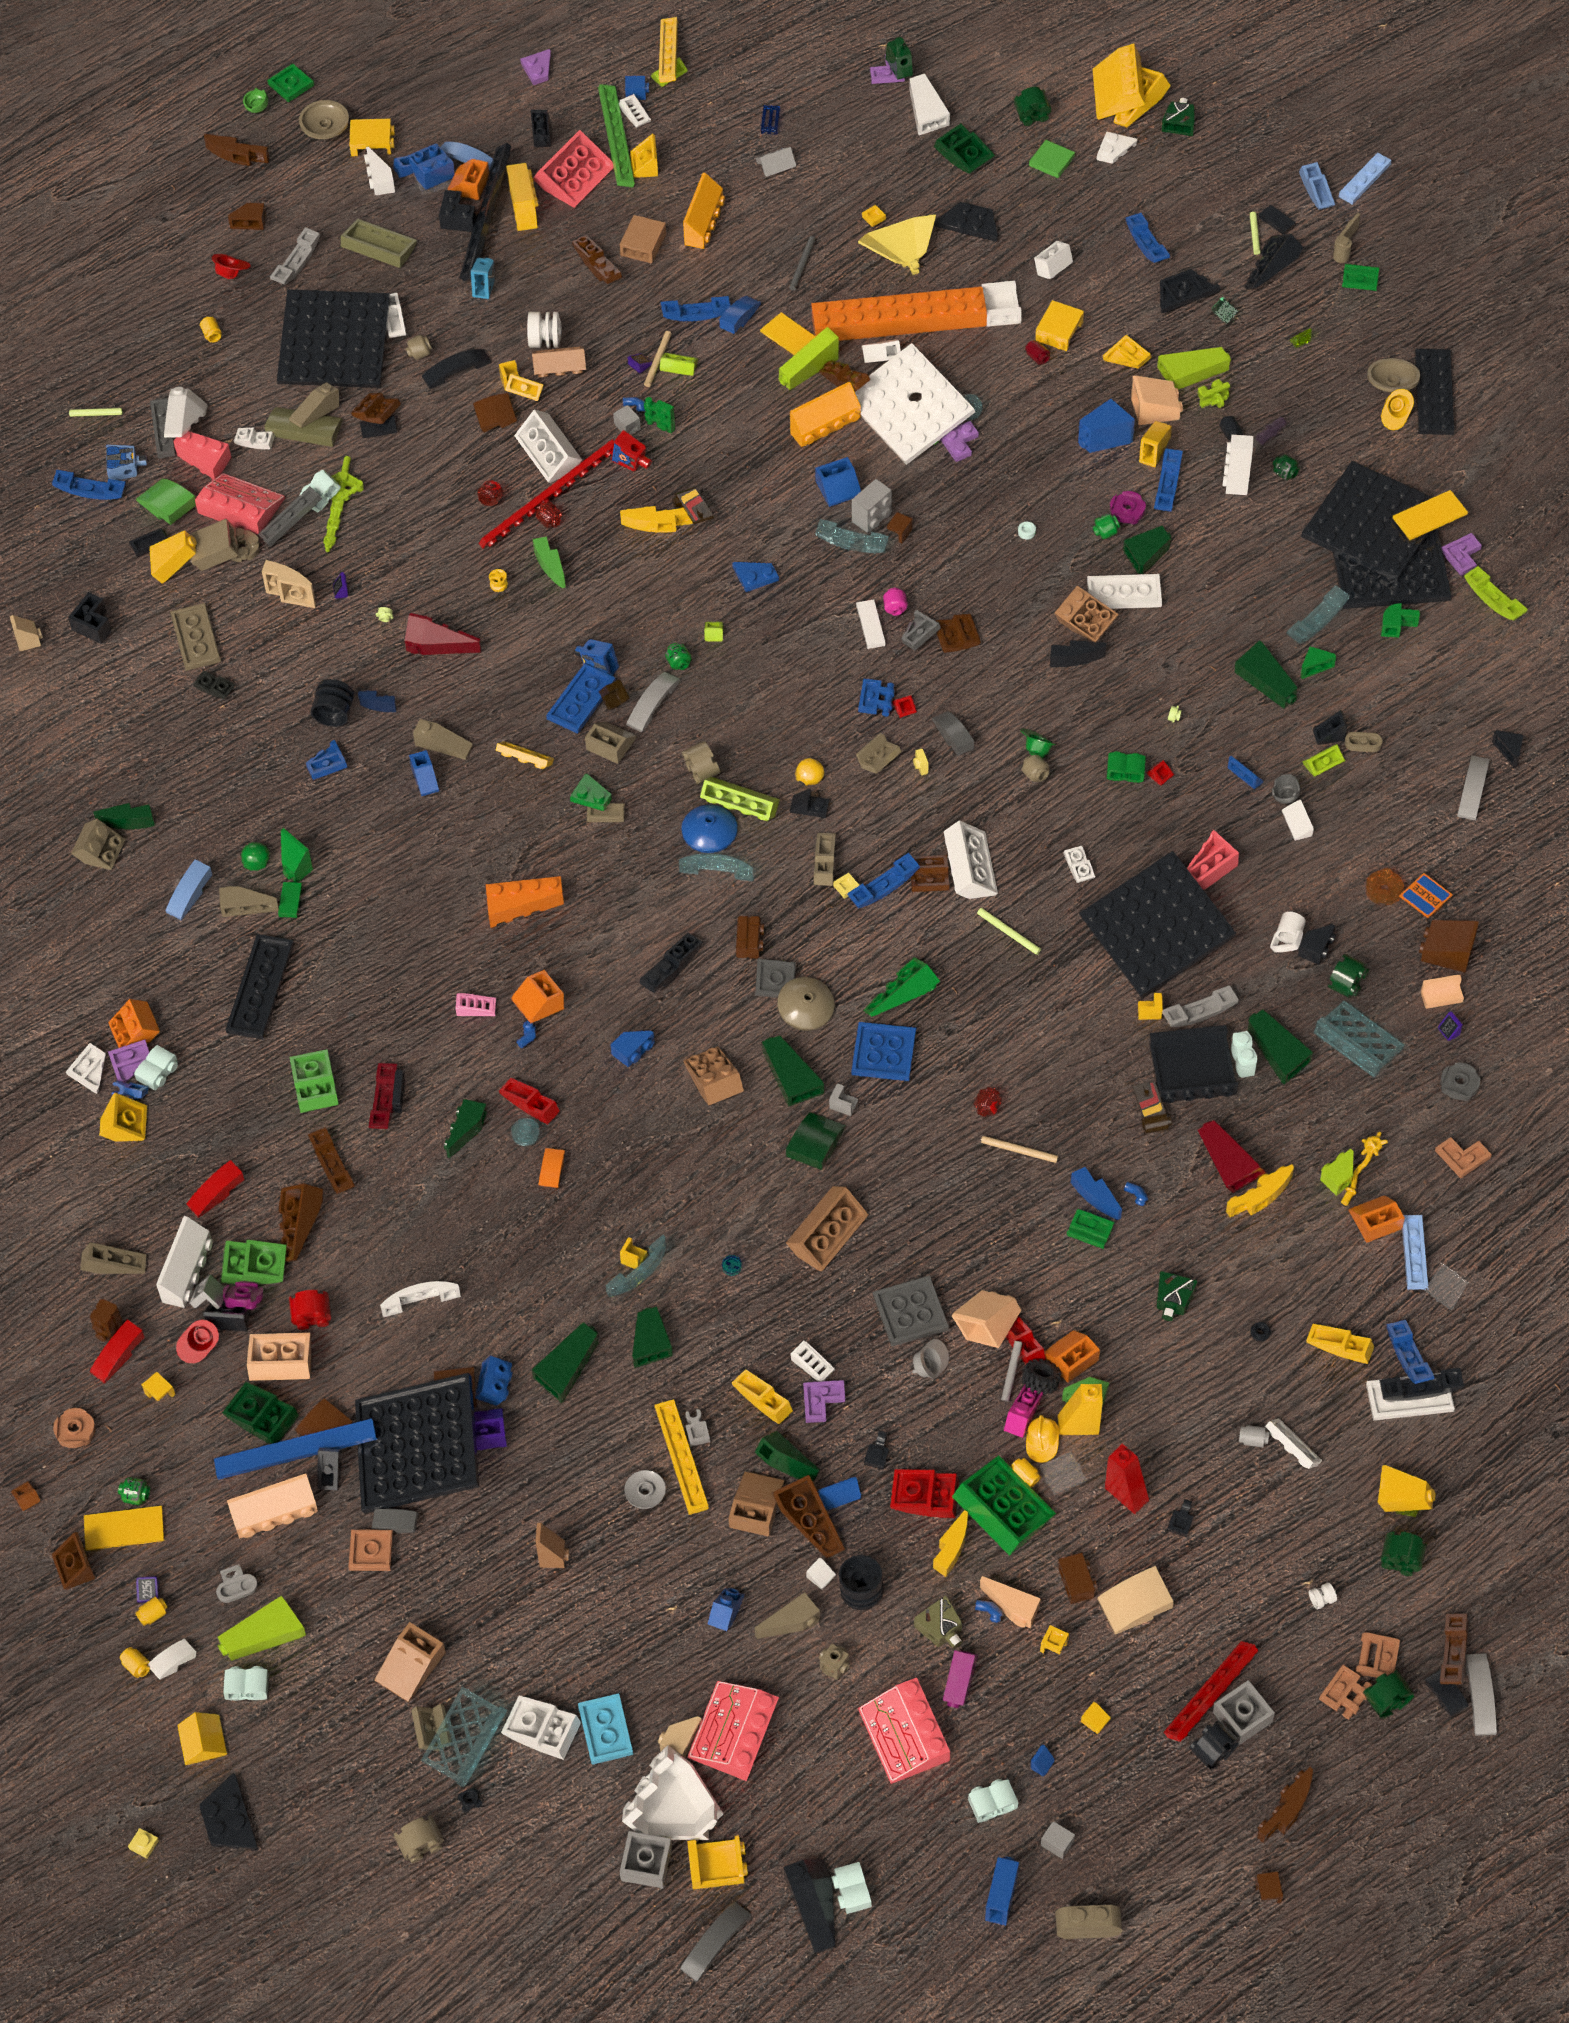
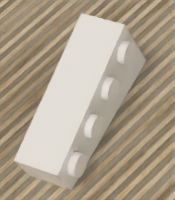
M1232 435L1231 442H1227L1225 460L1227 465L1224 467V475L1227 476H1223V486L1226 487V494L1247 495L1253 451V436Z

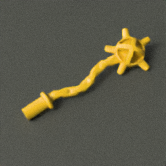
M1378 1132L1376 1136L1362 1139L1365 1149L1361 1154H1366V1158L1353 1172L1351 1186L1346 1188V1193L1341 1200L1343 1205L1347 1206L1353 1195H1356L1355 1189L1358 1174L1370 1162L1373 1153L1378 1156L1382 1145L1388 1143L1387 1140L1380 1139L1381 1132Z

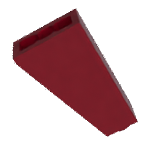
M1216 1121L1206 1122L1198 1129L1226 1188L1232 1193L1266 1174L1265 1169Z

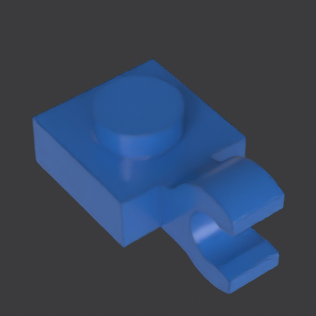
M119 1080L113 1082V1085L118 1086L120 1091H113L112 1095L118 1093L138 1100L148 1094L149 1086L131 1082L127 1084Z

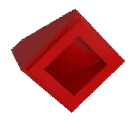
M911 695L892 701L899 718L917 713Z
M1164 760L1156 763L1146 772L1160 786L1174 775Z

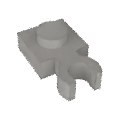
M696 1409L697 1416L694 1418L690 1417L689 1411L686 1412V1420L689 1423L686 1425V1431L690 1447L710 1442L706 1421L700 1422L701 1411L699 1409Z

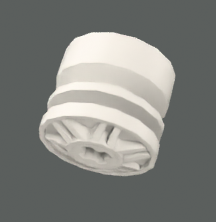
M528 312L529 348H541L542 340L546 341L547 348H550L551 340H553L554 348H559L562 335L559 312H553V319H551L550 312H546L545 319H542L541 312Z

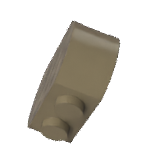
M1115 1905L1067 1906L1055 1912L1057 1936L1063 1939L1109 1938L1122 1933L1121 1909Z

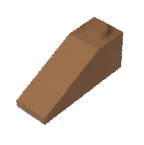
M537 1523L536 1548L540 1567L565 1568V1561H569V1548H566L565 1541L542 1523Z

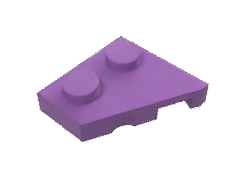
M550 49L520 59L521 65L533 85L549 80Z
M145 1040L108 1052L117 1080L127 1083L134 1076L138 1066L147 1058L149 1050Z

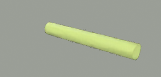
M1251 212L1250 223L1253 252L1255 255L1260 254L1257 214L1256 212Z
M122 408L69 410L70 417L122 415L123 411Z

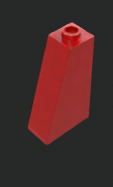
M1122 1443L1108 1457L1105 1489L1132 1513L1136 1514L1149 1502V1497L1138 1456Z

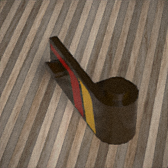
M695 487L674 493L672 498L674 507L678 509L684 508L693 524L713 519V514Z
M1144 1082L1143 1084L1132 1085L1141 1112L1144 1134L1167 1131L1169 1126L1172 1125L1170 1114H1166L1156 1083Z

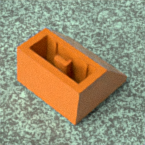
M471 159L460 165L447 190L462 191V197L479 200L489 174L488 162Z
M545 970L528 976L511 997V1000L530 1023L564 1009V993Z
M129 999L108 1022L119 1048L145 1040L146 1044H148L160 1032L147 1001Z
M1385 1195L1349 1209L1366 1243L1403 1228L1405 1217L1397 1203Z
M1073 1330L1046 1349L1044 1353L1046 1359L1050 1361L1049 1363H1054L1055 1367H1059L1061 1376L1069 1383L1099 1361L1100 1349L1087 1335Z

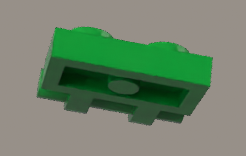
M647 397L644 402L647 424L652 425L655 421L659 429L672 434L675 430L674 406L658 400L656 403L652 401L651 397Z

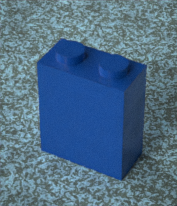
M1011 1857L997 1858L985 1915V1921L1005 1926L1009 1917L1019 1869V1862H1016Z

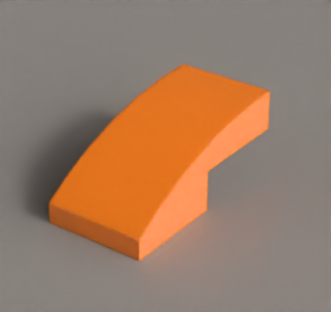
M545 1148L539 1186L559 1188L565 1150Z

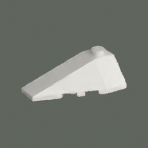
M175 387L171 389L168 398L164 437H183L191 429V424H196L199 421V417L206 415L207 403L188 388Z

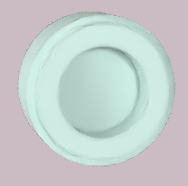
M1022 522L1018 526V535L1022 539H1031L1035 536L1036 527L1033 523Z

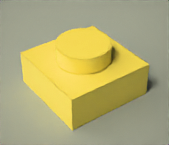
M923 749L915 750V758L913 759L915 768L919 769L921 775L928 774V761Z
M849 873L833 882V886L844 899L848 897L847 893L859 886Z
M139 1828L128 1847L130 1850L148 1859L159 1839Z

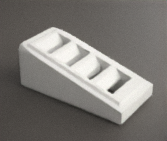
M634 94L620 100L619 106L621 111L636 128L651 122L648 114Z
M805 1341L791 1353V1360L818 1382H824L835 1371ZM818 1362L819 1364L813 1369L812 1366ZM823 1367L826 1368L820 1375L818 1374Z

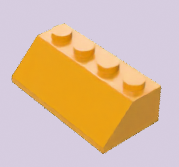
M702 173L683 221L685 245L704 249L706 243H709L711 230L715 229V220L720 216V207L725 203L723 188L706 173Z
M847 382L790 411V433L801 447L812 444L829 433L839 430L843 426L861 418V406L851 383Z

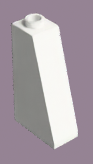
M922 74L910 78L909 91L919 136L949 126L950 113L927 76Z

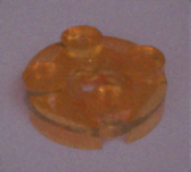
M1384 868L1373 872L1367 878L1366 895L1376 904L1380 902L1385 903V905H1392L1400 900L1399 895L1404 890V884L1399 875L1392 872L1389 868ZM1381 885L1388 886V890L1385 888L1381 889Z

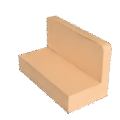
M1461 975L1424 980L1421 995L1425 1008L1462 1003L1464 997L1460 988Z

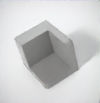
M628 405L613 413L614 424L621 432L624 430L631 435L641 429L640 418Z
M837 1083L829 1099L830 1109L851 1116L858 1103V1099L844 1094V1086Z
M1052 1822L1041 1838V1846L1063 1859L1074 1843L1075 1834L1056 1822Z

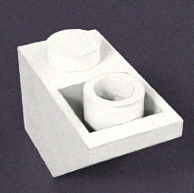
M896 339L862 345L865 363L887 361L901 352L899 340Z

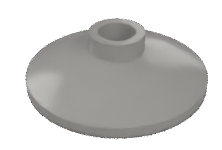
M642 1470L628 1478L624 1491L626 1499L631 1505L640 1509H649L655 1507L663 1500L666 1488L660 1475L653 1471ZM645 1490H647V1491L649 1492V1493L646 1494V1495H643V1494H642V1492L645 1491Z

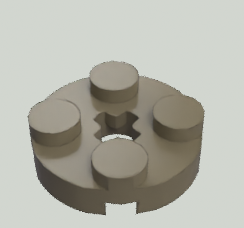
M237 528L238 556L231 560L242 562V560L248 559L249 561L254 559L260 551L258 536L249 530ZM245 544V547L242 546L239 548V545Z

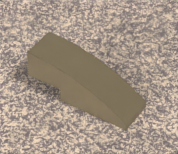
M817 833L814 885L833 886L835 833Z

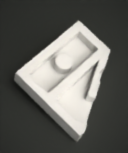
M1106 132L1097 154V160L1113 164L1119 157L1127 153V149L1137 145V139Z
M89 1043L66 1071L67 1075L97 1094L106 1057L105 1052Z

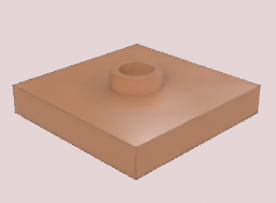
M351 1530L349 1571H391L393 1530Z

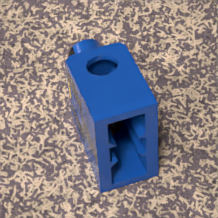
M590 639L584 646L579 645L575 649V655L582 658L583 664L585 663L611 676L619 668L613 645L610 643Z

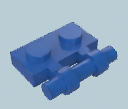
M863 679L858 712L877 714V709H882V715L885 717L889 716L893 706L891 701L895 695L894 684L888 683L887 687H881L882 681ZM880 695L885 696V699L879 700Z

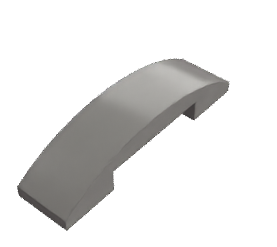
M305 227L297 238L298 244L282 266H277L270 279L283 285L292 281L311 257L319 240L320 233Z
M666 672L660 674L649 685L637 702L627 721V726L643 733L652 720V714L666 695L673 692L680 679Z
M1471 756L1457 817L1476 821L1490 759Z
M1229 985L1213 991L1210 997L1182 1007L1180 1004L1162 1010V1013L1171 1027L1187 1026L1216 1016L1238 1003L1239 1000Z
M1467 1654L1466 1673L1469 1677L1475 1736L1496 1735L1494 1693L1486 1654Z

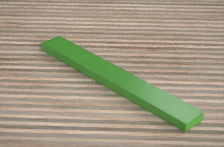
M600 84L598 90L617 186L633 187L635 182L616 86Z

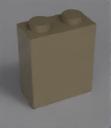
M227 519L190 534L197 543L196 554L190 560L201 571L238 556L236 529Z

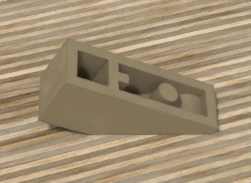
M327 382L317 387L290 416L289 421L302 428L339 407V389Z
M420 719L413 732L415 746L464 760L467 759L473 747L471 742L441 725Z
M239 886L219 888L220 908L223 917L276 912L279 910L277 898Z
M90 1242L82 1252L80 1270L97 1274H144L146 1254Z
M804 1592L754 1628L755 1637L760 1639L804 1631L808 1627L812 1628L819 1622L820 1610Z

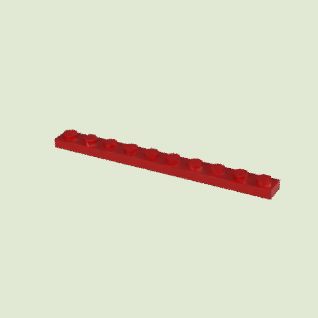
M610 440L482 537L479 542L482 549L487 546H493L498 541V537H505L511 531L510 528L513 526L518 527L523 523V518L534 515L539 506L544 507L550 502L549 499L552 496L555 498L563 492L562 489L564 487H571L576 482L575 479L577 477H584L589 472V468L592 466L595 468L602 462V458H609L612 455L614 440Z

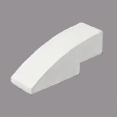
M397 293L390 294L387 324L389 338L406 335Z

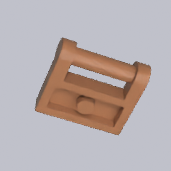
M1362 1633L1361 1641L1363 1643L1359 1665L1356 1666L1355 1673L1360 1676L1378 1678L1384 1673L1388 1676L1394 1672L1400 1639L1372 1633ZM1372 1643L1377 1644L1372 1668L1368 1667L1367 1663L1370 1646Z

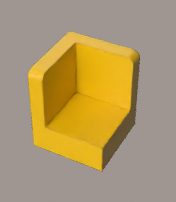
M515 360L499 364L500 378L505 389L510 374L519 376Z
M1154 993L1153 1001L1138 1002V1020L1162 1019V993Z
M628 1237L620 1251L621 1264L639 1271L648 1253L646 1250L634 1246L633 1239Z
M158 1372L141 1384L144 1393L149 1398L153 1396L157 1401L162 1399L167 1393L171 1397L175 1396L173 1387Z
M1050 1625L1041 1642L1040 1652L1044 1653L1047 1648L1060 1654L1063 1647L1068 1643L1069 1633Z

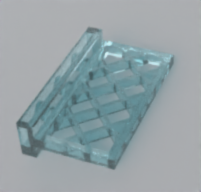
M1345 1001L1325 1018L1321 1017L1317 1021L1314 1034L1372 1077L1378 1075L1380 1069L1404 1048L1403 1043ZM1344 1008L1350 1013V1016H1341L1340 1011ZM1329 1021H1338L1339 1026H1334ZM1342 1021H1351L1352 1026H1342ZM1355 1021L1363 1022L1365 1027H1356ZM1344 1032H1353L1354 1037H1349ZM1357 1032H1366L1367 1038L1358 1037ZM1370 1032L1378 1033L1380 1038H1371ZM1359 1043H1368L1369 1048H1364ZM1372 1043H1381L1382 1049H1373ZM1385 1043L1393 1044L1396 1048L1386 1049ZM1374 1054H1383L1384 1059L1381 1061Z
M461 1687L421 1761L457 1781L456 1784L464 1788L505 1716L507 1709L501 1706L497 1707L466 1688ZM462 1694L471 1699L473 1706L461 1707L460 1698ZM485 1706L492 1710L489 1717L480 1719L477 1708ZM474 1709L477 1720L466 1723L463 1712ZM460 1713L462 1724L452 1726L450 1716ZM478 1723L479 1735L470 1737L467 1726ZM464 1727L467 1738L456 1741L453 1730ZM449 1731L452 1742L442 1745L439 1736L441 1733ZM468 1741L469 1753L460 1755L457 1744ZM454 1745L456 1757L446 1759L443 1748ZM440 1750L441 1761L434 1762L427 1758L431 1751ZM458 1760L460 1769L457 1774L449 1770L447 1762Z

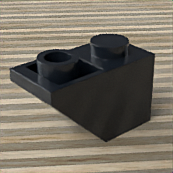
M1331 924L1307 931L1299 946L1298 957L1318 965L1322 958L1326 959L1329 952L1328 946L1329 944L1333 945L1337 936L1334 933L1335 925Z

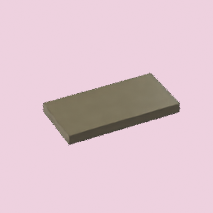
M203 603L170 611L185 670L188 671L220 663L221 659L206 604Z

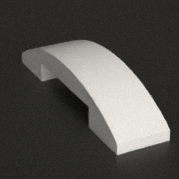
M440 1281L409 1286L391 1295L380 1305L382 1315L387 1317L402 1313L401 1305L440 1295L441 1302L461 1297L459 1286L455 1283Z

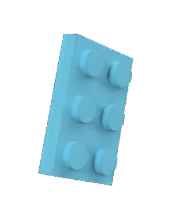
M619 1694L578 1703L592 1765L633 1755Z

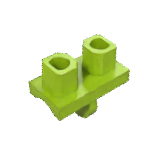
M1220 379L1212 383V389L1210 390L1206 386L1198 388L1197 394L1200 398L1199 405L1201 408L1208 405H1217L1218 408L1224 407V401L1229 397L1228 389L1230 384L1228 382L1223 383Z

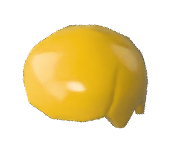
M804 759L798 764L795 771L796 780L802 781L806 786L816 785L823 779L824 767L815 759Z

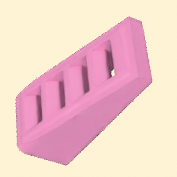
M457 993V1016H495L496 998ZM486 1004H490L489 1010L486 1009Z

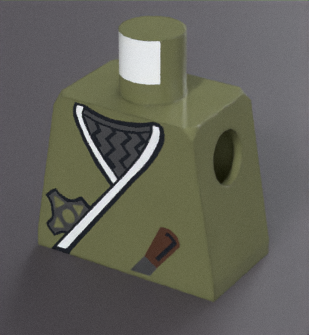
M946 1595L914 1617V1627L937 1647H941L948 1642L953 1649H956L963 1643V1640L958 1636L962 1631L961 1620Z

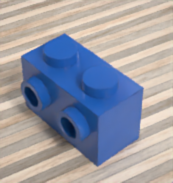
M489 1356L484 1360L481 1366L475 1399L495 1406L505 1401L509 1393L507 1386L513 1374L511 1371L512 1363L493 1356Z

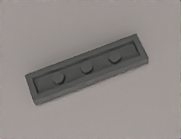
M168 399L152 400L150 405L158 459L175 456L173 437H164Z
M309 486L258 535L271 547L322 499L321 496Z

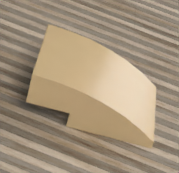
M268 560L265 561L262 575L266 593L279 595L281 602L316 608L313 586L306 577L285 565Z
M1156 1566L1124 1580L1097 1597L1115 1635L1153 1619V1616L1173 1608V1600Z

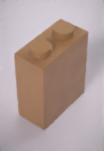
M633 215L620 242V255L653 263L666 236V223Z

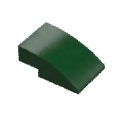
M962 123L938 138L934 145L935 149L949 162L969 174L995 157L974 132L970 133Z
M809 1112L791 1138L786 1148V1157L822 1170L827 1159L831 1157L845 1129V1125Z
M248 1382L244 1383L222 1412L232 1422L268 1444L280 1442L299 1417L293 1406L280 1401L276 1395Z

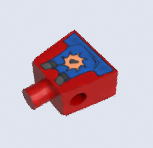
M623 430L614 440L611 461L631 471H636L639 466L648 469L652 463V460L645 456L646 446Z

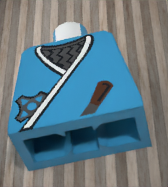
M477 258L471 270L472 297L489 299L495 281L494 261L490 258Z

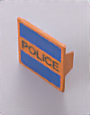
M1425 873L1399 895L1400 898L1427 918L1438 912L1443 904L1453 896V894Z

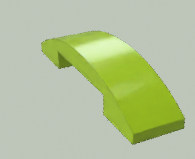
M1479 566L1465 574L1464 577L1474 592L1501 616L1510 620H1516L1528 611L1517 599H1509L1490 582V576Z

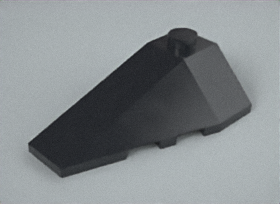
M1292 234L1271 236L1262 248V257L1256 261L1255 265L1257 268L1251 272L1245 288L1255 289L1298 259L1304 247Z
M806 1859L783 1867L784 1878L814 1953L818 1954L835 1947L832 1878L824 1859Z

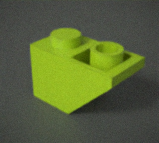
M1349 1149L1346 1153H1340L1331 1164L1327 1163L1321 1170L1320 1180L1336 1196L1351 1185L1354 1154L1352 1149Z

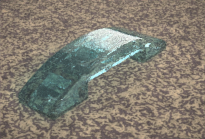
M823 519L819 520L815 533L816 536L833 545L865 553L884 552L889 536L871 532L869 536L837 528V523Z
M1334 586L1323 597V602L1301 622L1298 620L1286 634L1299 644L1307 641L1331 621L1349 599V595L1339 587Z
M695 854L679 859V872L698 875L700 868L732 872L737 880H754L753 867L730 856Z
M664 1235L649 1246V1257L626 1278L619 1273L606 1285V1292L609 1297L623 1294L635 1288L654 1272L666 1250V1237Z

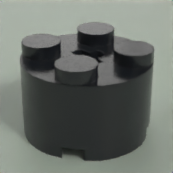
M1219 1720L1213 1725L1211 1723L1207 1725L1202 1731L1204 1735L1201 1739H1196L1189 1747L1192 1753L1210 1771L1219 1767L1220 1765L1217 1762L1223 1759L1226 1760L1238 1747V1742L1240 1741Z

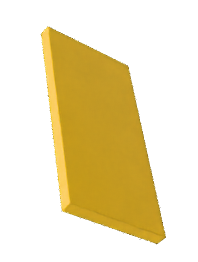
M782 312L760 329V332L793 355L815 338L813 334Z
M1449 490L1393 515V519L1408 539L1412 540L1467 515L1468 512L1452 491Z
M162 1506L84 1515L85 1550L164 1541Z

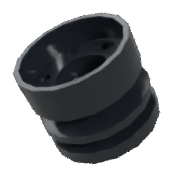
M322 680L316 688L315 698L310 710L311 716L314 720L326 726H343L349 718L350 707L355 695L354 690L351 686L339 680Z
M856 1555L846 1559L840 1566L838 1573L841 1598L852 1609H871L880 1602L884 1593L881 1566L875 1559L866 1555Z

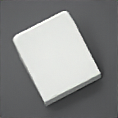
M818 1558L806 1572L807 1578L822 1590L836 1576L821 1558Z

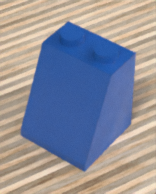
M1109 399L1080 419L1078 443L1089 453L1130 444L1133 442L1135 419L1116 402Z

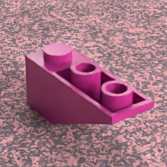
M1025 1385L1010 1408L1004 1431L1022 1438L1043 1396V1392L1037 1394L1036 1390L1032 1392L1030 1391L1031 1388L1027 1389Z

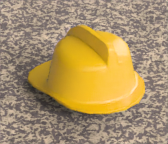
M1397 389L1386 398L1381 414L1382 423L1386 428L1398 430L1406 423L1414 404L1413 396L1408 390Z
M1040 1415L1039 1418L1034 1419L1029 1424L1026 1437V1451L1033 1461L1039 1463L1048 1462L1054 1458L1058 1450L1059 1426L1054 1420Z

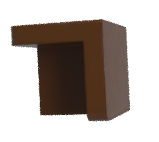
M896 512L887 525V529L899 534V543L903 544L912 531V518Z
M1278 1872L1257 1874L1255 1885L1256 1890L1260 1892L1261 1900L1276 1899L1277 1904L1282 1903L1283 1894Z

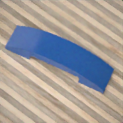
M1142 213L1126 217L1127 225L1135 242L1150 261L1155 263L1170 258V254L1163 244L1159 245L1148 229V222Z
M728 296L711 297V302L678 305V300L660 303L663 317L676 321H701L722 316L730 307Z
M1165 448L1154 509L1172 512L1183 451Z
M56 470L52 485L73 495L108 500L122 498L126 482L108 479L107 483L74 477L73 472Z
M907 853L893 863V868L866 886L862 883L847 893L848 897L857 908L868 906L884 898L900 887L920 868L914 858Z
M1402 1320L1387 1324L1393 1348L1409 1379L1414 1384L1434 1379L1428 1363H1424L1413 1341V1333L1407 1321Z

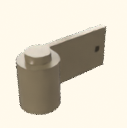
M1357 213L1347 223L1345 229L1335 240L1333 259L1338 263H1345L1350 259L1352 246L1350 238L1359 228L1360 213Z

